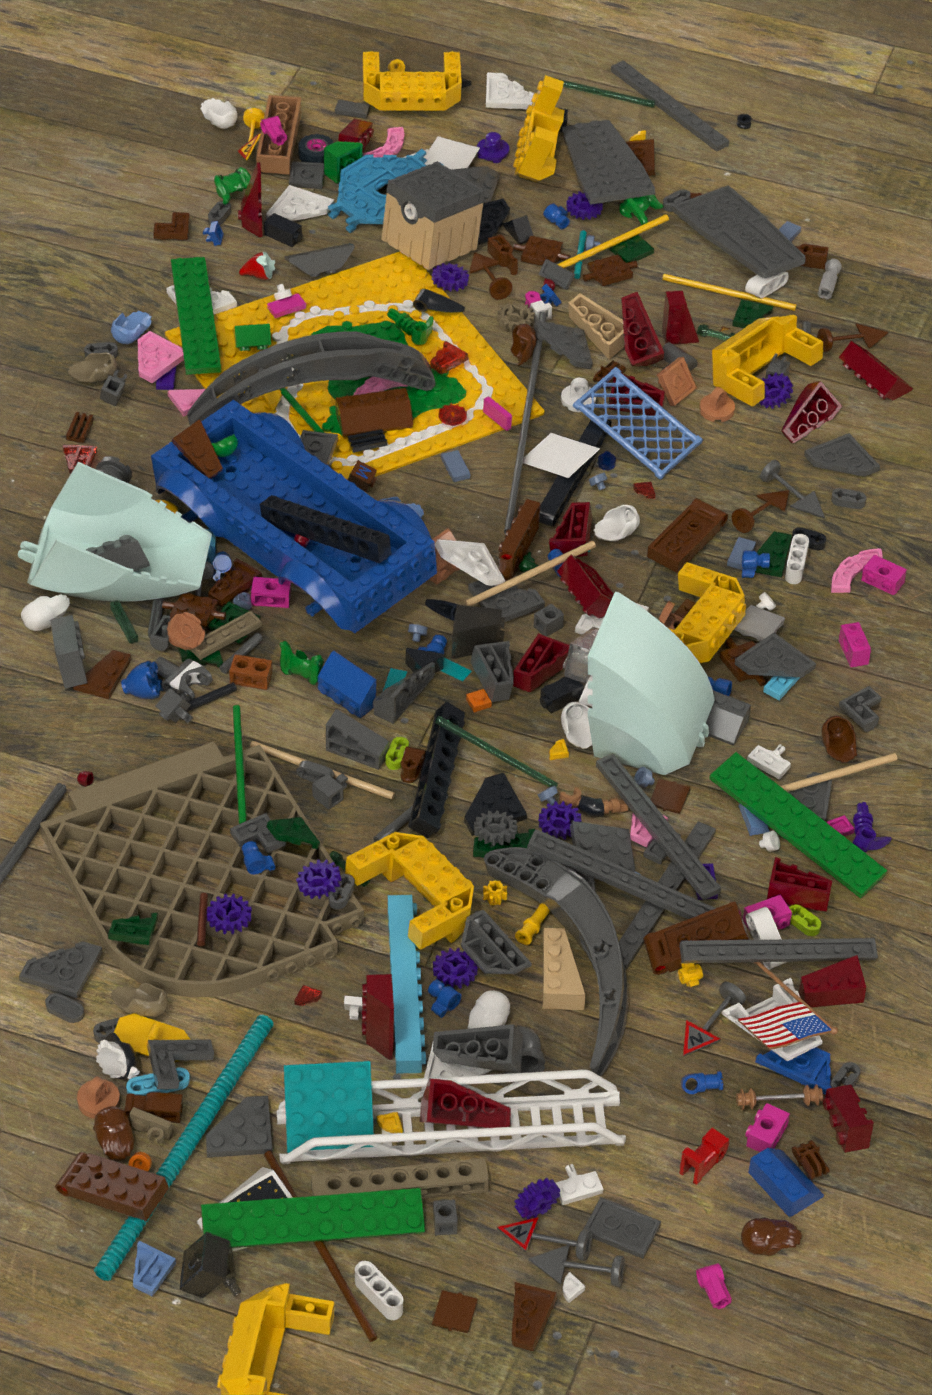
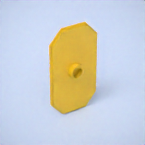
M135 1013L120 1017L114 1033H116L121 1042L130 1044L135 1052L149 1056L148 1040H191L183 1029Z

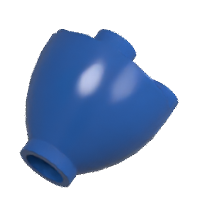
M146 661L133 668L126 679L121 681L123 692L141 699L159 698L160 691L164 690L161 685L162 680L158 679V666L156 662Z

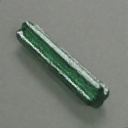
M118 600L111 602L110 609L130 644L137 643L139 640L138 635Z

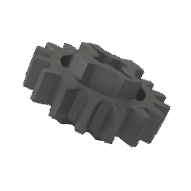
M498 810L495 813L488 811L487 815L481 813V817H476V822H474V835L478 836L479 841L485 840V844L492 842L493 846L496 843L503 845L504 841L510 843V840L515 839V834H517V821L513 820L512 815L507 817L506 812L499 814Z

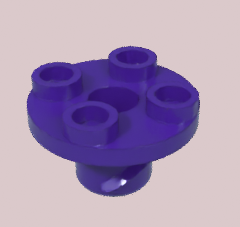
M489 132L486 138L477 144V147L480 148L477 152V157L480 159L500 163L509 154L508 143L502 140L501 135L497 132Z

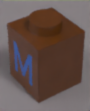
M358 460L349 475L348 481L353 482L358 488L366 492L369 486L373 488L377 478L375 475L377 470Z

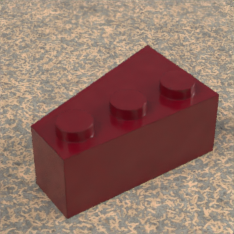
M353 119L339 133L338 141L361 143L363 154L374 135L373 123Z
M683 290L665 292L662 324L665 344L668 342L672 344L700 343Z
M623 374L661 407H664L665 391L646 382L642 383L631 375ZM616 377L613 378L612 383L616 382ZM626 386L618 387L620 394H629L630 389ZM611 387L610 394H615L616 387ZM609 397V404H617V399ZM620 397L619 404L629 405V398ZM631 398L633 405H642L643 400L641 398ZM628 408L619 409V411L630 413ZM653 408L644 409L645 415L655 416L656 411ZM632 409V413L643 415L642 409Z
M590 502L571 503L563 516L561 525L557 526L555 535L549 540L550 551L559 549L565 554L590 542L592 526ZM588 551L576 557H587Z
M538 633L514 669L513 686L527 692H532L572 662L573 646Z
M775 856L767 899L781 895L788 905H800L804 908L827 912L832 880L811 871L806 873L798 870L797 865L792 864L789 866L784 864L780 858Z
M858 955L802 976L799 986L800 998L811 1008L864 1003L867 987Z
M851 1084L828 1088L826 1096L823 1098L824 1109L828 1110L830 1114V1125L832 1128H835L837 1143L842 1146L844 1153L868 1149L874 1125L872 1119L867 1120L865 1116L867 1110L865 1107L860 1108L858 1104L860 1098Z

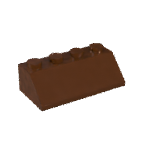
M406 388L336 397V416L343 437L380 429L385 432L413 428L410 399Z

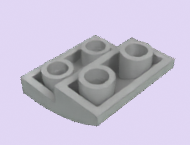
M750 605L745 611V616L734 630L740 632L741 635L757 638L760 642L773 632L776 634L777 630L784 624L785 618Z

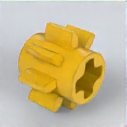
M490 881L488 886H483V900H487L490 905H501L502 900H507V886H503L501 881Z
M681 963L682 968L678 969L680 982L686 984L687 987L699 985L698 980L703 978L701 966L698 963Z

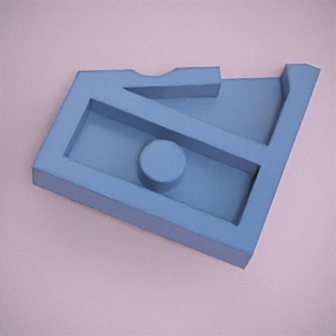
M139 1241L137 1243L133 1287L153 1297L175 1266L176 1258Z

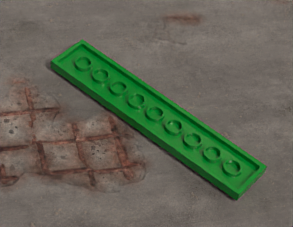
M205 257L171 259L186 375L220 373L221 362Z
M737 752L710 774L709 779L860 899L887 874V870Z
M421 1188L201 1204L204 1250L425 1233Z

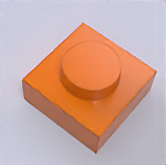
M484 689L466 694V700L473 712L492 706V702Z

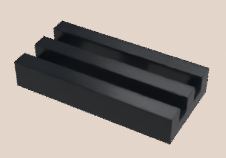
M382 429L348 436V443L352 452L383 447L388 444Z

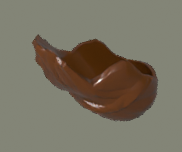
M519 324L512 332L513 345L510 351L518 358L517 366L522 365L531 358L536 344V332L528 324Z
M831 716L826 719L821 729L826 752L836 761L848 763L857 756L854 727L851 722L840 716Z
M117 1106L103 1108L95 1115L93 1130L96 1134V1140L100 1144L104 1155L109 1156L111 1160L126 1159L134 1149L135 1142L128 1115Z
M766 1217L749 1220L741 1232L742 1245L754 1255L773 1256L781 1249L796 1248V1245H800L802 1238L801 1230H798L797 1226L786 1220L768 1219Z

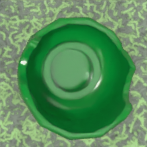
M235 434L221 441L212 443V446L218 457H227L236 451L238 440Z

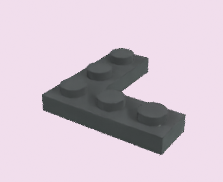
M211 1039L148 1040L147 1044L157 1089H178L179 1079L174 1060H213L214 1058Z

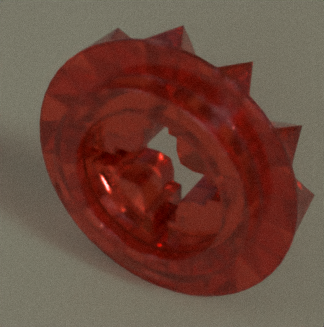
M459 404L444 405L443 408H439L438 418L446 425L455 426L462 424L466 420L467 412L464 407H459Z

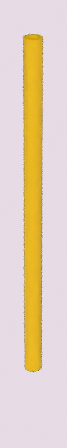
M665 214L557 265L563 268L569 267L668 221L669 217Z
M664 274L662 279L783 309L796 310V304L767 297L759 298L750 293L668 274Z

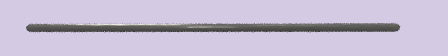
M545 312L540 313L539 321L546 322L547 314ZM537 337L504 528L505 534L508 529H511L514 518L542 341Z

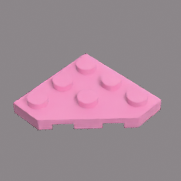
M151 331L138 339L139 377L150 383L155 382L184 360L181 347Z

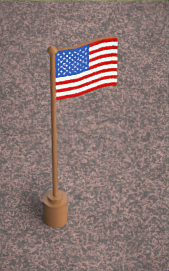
M754 962L798 1001L797 1003L773 1008L755 1016L738 1018V1022L768 1049H777L810 1037L827 1033L837 1034V1027H832L761 962Z

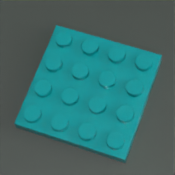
M371 1061L283 1065L287 1153L312 1138L374 1134ZM353 1144L316 1146L310 1150L345 1149ZM365 1145V1146H363V1147H361V1148H364V1147H374V1146Z

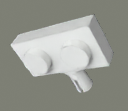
M781 744L774 751L767 750L758 745L747 756L748 762L779 780L791 766L790 762L780 756L785 751V747H781Z
M573 1164L565 1167L569 1178L556 1182L561 1190L559 1192V1200L562 1205L603 1193V1187L596 1171L577 1175Z

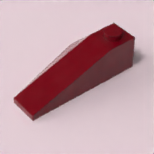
M260 162L255 166L241 202V210H238V220H241L242 228L257 237H262Z
M638 291L621 297L625 352L631 366H649L664 359L663 348Z
M821 381L809 383L798 396L781 432L793 444L814 429L819 428L825 422L833 419L842 405Z
M429 1078L421 1100L420 1122L480 1128L510 1127V1107L484 1097L451 1080Z

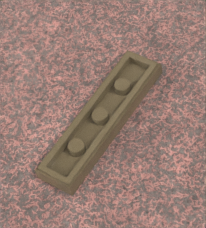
M249 611L206 634L202 643L191 651L201 660L260 628L262 621L252 611Z

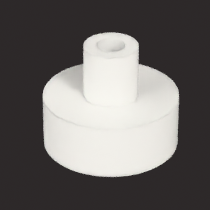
M283 284L276 285L278 292L274 293L275 300L292 296L291 290H285Z
M766 592L759 596L761 602L756 605L758 608H767L771 611L776 607V604Z
M775 831L764 833L763 840L759 841L760 847L766 848L769 852L779 850L780 840Z

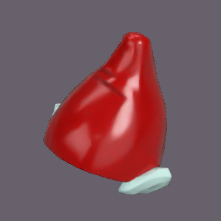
M266 251L257 253L242 266L239 274L241 276L250 275L263 280L271 279L273 271H275V260H271Z

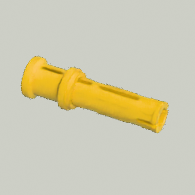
M541 903L533 915L523 922V927L515 933V938L519 943L526 946L530 945L533 936L539 933L541 923L550 912L545 904Z

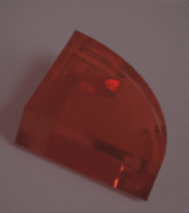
M651 481L633 483V489L637 494L640 493L650 499L655 498V491Z
M302 985L295 998V1005L305 1006L307 1003L317 1002L322 997V991Z

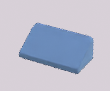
M739 803V808L750 836L769 832L767 824Z

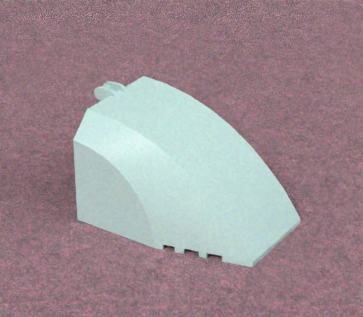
M78 462L49 511L41 530L38 545L22 541L18 557L32 564L27 583L45 590L90 600L113 602L152 600L177 596L200 588L212 533L193 521L189 523L182 519L181 513L178 511L173 513L166 508L167 504L161 500L159 503L151 498L152 494ZM130 535L138 540L150 566L133 572V569L86 551V549L99 547L104 542L115 541L121 536Z
M615 592L588 654V675L593 676L592 681L588 682V689H592V695L588 696V703L592 704V708L588 709V720L594 757L603 758L614 754L621 764L635 768L645 767L654 773L666 775L690 764L696 747H704L705 737H708L709 727L706 721L715 701L712 686L699 661L671 630L644 608L621 593Z

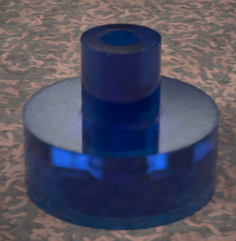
M609 451L600 454L598 457L599 468L612 470L616 466V457Z

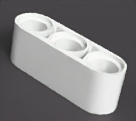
M784 271L768 278L756 275L748 280L745 290L754 296L764 298L786 284L788 273Z
M797 534L792 538L785 580L790 584H798L802 580L809 545V538L803 534Z
M767 907L746 914V922L753 940L781 939L771 912ZM763 962L764 966L769 970L787 963Z
M359 1262L355 1267V1285L387 1319H399L403 1314L402 1294L371 1262Z

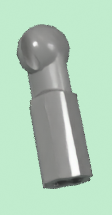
M837 259L828 260L825 264L826 272L823 274L817 293L820 298L827 300L832 297L837 274L842 269L841 262Z

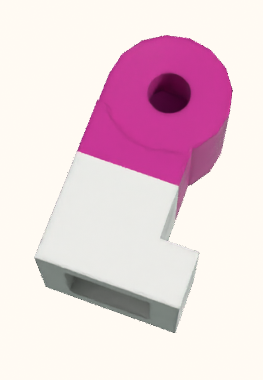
M536 291L527 292L525 294V305H528V309L533 308V312H535L534 321H539L541 312L547 314L546 320L552 319V306L550 303L544 304L540 294Z

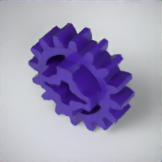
M578 191V194L572 193V196L568 197L566 208L571 216L576 215V219L582 217V220L585 218L591 220L592 216L597 218V214H601L603 203L590 205L585 194Z
M442 263V266L437 265L436 268H433L431 280H433V284H437V288L443 287L444 291L446 289L450 292L453 289L459 291V288L464 289L468 285L469 274H467V270H463V267H457V264L448 263V265Z
M775 373L774 376L768 374L767 379L762 378V381L765 382V397L759 402L761 406L764 405L767 409L770 405L771 409H774L775 405L781 407L780 403L786 404V399H791L790 393L794 391L792 389L793 384L788 376L785 377L783 373L780 375Z
M554 801L553 806L548 803L546 808L541 809L538 819L539 828H542V832H548V835H554L558 839L559 836H562L564 840H566L567 835L571 837V821L582 822L581 813H578V808L572 809L571 803L566 806L565 801H562L561 805Z
M319 859L316 864L309 862V867H302L304 872H298L299 877L296 880L299 891L303 892L305 897L309 895L310 899H313L315 896L321 899L324 894L328 897V892L330 891L335 893V887H340L339 881L342 880L338 866L336 867L334 862L329 864L328 860L321 863Z
M224 894L222 899L217 896L216 902L210 901V907H207V921L210 922V927H215L216 932L223 930V934H226L227 931L234 934L235 930L242 932V926L248 927V922L251 921V907H249L248 901L243 902L242 896L238 899L235 898V894H232L231 897Z
M449 948L448 953L442 950L441 956L436 955L435 961H433V976H437L436 980L443 981L445 986L450 984L452 988H454V985H457L459 989H462V984L469 986L470 981H475L478 967L465 951L462 953L460 948H457L456 951Z
M545 1178L543 1181L538 1179L537 1183L531 1182L527 1187L523 1188L524 1192L518 1194L519 1198L514 1201L516 1203L514 1207L522 1218L530 1219L532 1215L536 1218L539 1213L541 1215L545 1214L548 1209L552 1208V1204L557 1203L556 1198L560 1197L559 1192L561 1190L553 1179Z

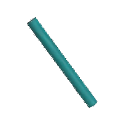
M584 230L580 232L577 255L583 253L585 249L587 232ZM583 260L575 263V279L580 278Z

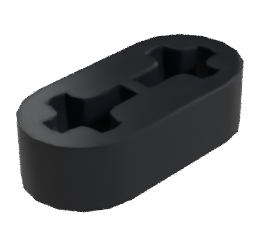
M802 527L793 530L792 538L797 534H803L809 538V549L819 551L825 548L826 536L824 534Z

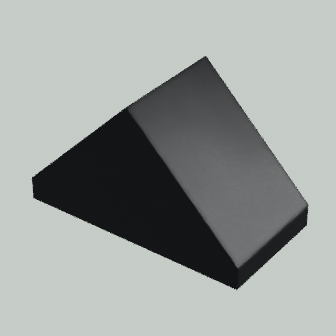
M527 215L503 223V227L518 244H525L530 236H534Z
M406 648L405 664L413 673L431 662L435 663V673L443 669V653Z

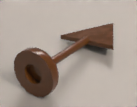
M474 252L469 274L484 269L492 279L489 286L490 295L496 300L508 297L513 287L511 281L505 277L495 278L489 267L501 264V262Z
M856 323L855 325L860 334L833 337L829 329L821 328L818 331L817 338L823 341V353L832 349L833 341L863 338L870 349L889 332Z
M789 490L756 495V497L766 503L751 513L744 508L736 509L731 516L733 525L738 531L748 533L755 524L753 516L768 506L773 505L785 511Z

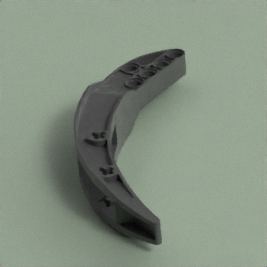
M360 332L322 333L274 345L231 366L205 389L190 408L187 417L191 426L199 419L203 421L232 400L242 404L278 389L309 382L358 380L373 376L426 391L433 389L436 383L429 362L421 352L413 347Z
M520 847L502 848L488 852L484 857L488 874L527 894L536 901L545 904L558 921L576 939L587 955L597 976L600 998L598 1033L590 1069L595 1074L602 1076L619 1047L628 1013L626 969L617 934L606 907L583 877L553 859L528 848Z

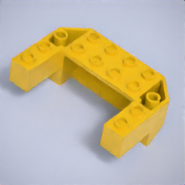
M363 52V100L378 110L445 111L461 101L460 52H444L443 72H380L379 52Z
M547 75L544 76L543 81H539L537 86L538 92L532 96L531 102L533 103L528 105L524 127H521L519 131L518 148L515 153L517 158L513 164L515 168L514 175L538 182L554 174L557 159H554L557 137L565 110L555 106L562 93L564 81Z
M796 315L759 318L712 350L713 385L722 388L728 394L753 407L764 399L765 382L752 374L770 363L775 353L780 356L785 352L812 366L823 359V341L797 328Z
M687 562L678 572L679 590L698 596L700 599L675 630L668 629L688 647L699 663H704L711 660L745 616V595L737 578Z
M394 832L347 856L345 874L351 875L357 886L381 873L390 882L404 876L434 906V908L413 918L409 922L408 938L420 950L443 937L450 943H453L464 932L466 919L470 916L474 885L424 836Z
M284 1283L268 1287L241 1302L238 1315L234 1317L233 1334L229 1336L228 1353L224 1355L223 1372L218 1378L217 1388L221 1389V1395H286L270 1392L285 1328L330 1335L334 1320V1301L290 1294V1284Z

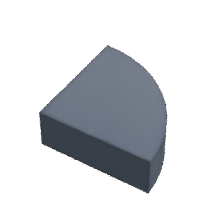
M243 592L234 597L233 603L246 610L252 608L249 593Z

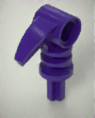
M866 802L858 803L857 813L853 816L856 836L852 843L865 853L868 850H877L885 847L892 838L876 837V833L872 828L873 816L869 813L868 805H866Z

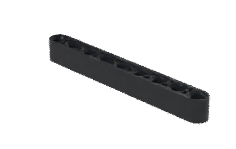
M607 419V423H606V424H608L610 427H611V420ZM590 420L578 442L600 448L608 434ZM597 452L569 478L561 475L557 476L540 505L539 523L551 527L555 526Z

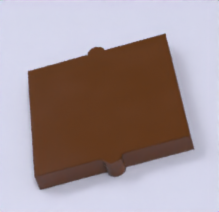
M659 779L650 800L656 808L680 814L690 787L677 784L675 781L670 782Z
M442 1290L432 1325L446 1328L448 1331L455 1330L468 1333L478 1298L462 1295L461 1292L456 1294Z

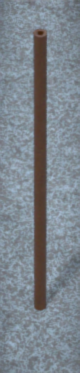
M272 1151L265 1152L264 1157L271 1169L277 1174L293 1198L297 1197ZM313 1242L370 1342L377 1339L376 1333L324 1242Z

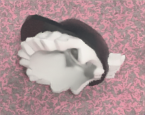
M110 1033L105 1040L100 1041V1044L97 1045L98 1049L96 1052L98 1055L96 1056V1062L103 1068L102 1072L110 1075V1078L131 1079L137 1077L140 1073L137 1069L138 1058L135 1050L130 1044L121 1042L116 1033Z

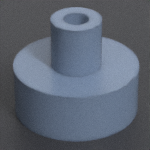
M588 235L586 251L600 245L601 242L595 241V236Z
M604 472L590 478L589 482L591 486L597 485L600 491L606 488L603 481L608 478Z
M409 624L408 633L413 634L412 641L420 642V637L427 635L428 628Z
M645 767L639 768L634 776V780L641 788L653 785L655 781L652 778V771Z
M553 785L539 793L538 797L541 802L547 799L548 803L553 805L554 801H556L554 795L558 793V790Z

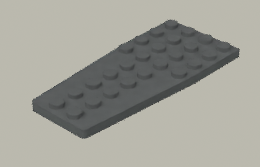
M594 120L589 123H576L575 125L562 127V135L577 180L590 205L655 194V187L643 165L609 120Z
M729 185L672 205V211L700 235L762 278H768L805 264V255L755 206Z

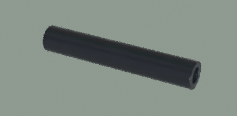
M232 682L188 701L190 707L186 712L236 692L237 687L235 683Z

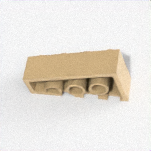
M581 293L568 303L569 318L580 329L584 330L585 335L609 360L625 347L622 319Z
M544 928L542 1009L584 1010L586 995L565 928Z

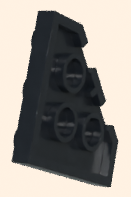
M504 198L483 203L478 245L487 243L488 238L496 236L510 214V208Z
M504 773L485 778L464 817V822L472 836L475 833L474 822H476V817H481V813L487 815L488 811L495 813L498 810L499 814L506 812L507 817L512 815L513 820L517 822L527 820V813Z

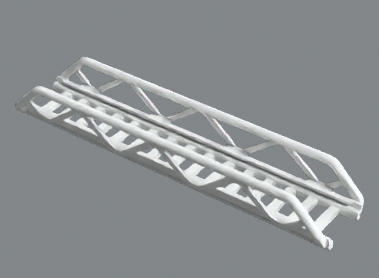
M589 1070L431 1078L451 1080L484 1097L510 1107L511 1127L481 1129L468 1127V1129L455 1130V1125H446V1130L434 1131L433 1123H424L425 1132H412L411 1117H420L421 1102H418V1099L423 1097L425 1089L412 1095L410 1098H400L383 1089L426 1087L429 1078L371 1081L372 1092L393 1100V1104L372 1105L373 1119H376L378 1115L398 1112L399 1118H402L403 1133H389L382 1129V1134L312 1138L288 1154H279V1158L282 1164H291V1162L328 1161L334 1159L416 1156L478 1151L497 1152L514 1149L586 1147L605 1144L623 1146L626 1136L617 1135L608 1130L605 1123L603 1107L620 1105V1093L617 1092V1087ZM586 1078L592 1082L580 1089H571L569 1086L555 1080ZM529 1081H541L564 1091V1095L504 1098L505 1093ZM514 1082L493 1094H487L480 1089L468 1085ZM599 1085L608 1092L589 1093V1089ZM285 1100L280 1103L277 1110V1124H286ZM594 1107L596 1123H584L582 1108ZM573 1108L575 1123L563 1124L561 1109ZM539 1110H552L554 1125H541ZM518 1111H530L532 1126H520ZM585 1131H594L598 1135H586ZM576 1132V1136H564V1133ZM499 1136H512V1139L500 1140ZM478 1137H490L491 1141H478ZM426 1140V1144H413V1141ZM404 1141L405 1144L400 1146H392V1142ZM353 1144L345 1149L310 1150L316 1146ZM365 1145L374 1146V1147H364V1148H361V1147H363V1146H365Z

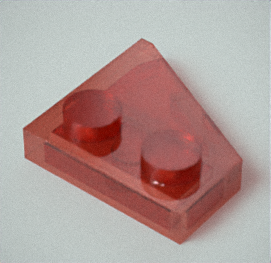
M445 341L443 349L438 350L436 356L430 361V367L440 374H444L469 360L468 353Z
M62 446L70 474L78 462L89 467L92 466L97 454L96 446Z

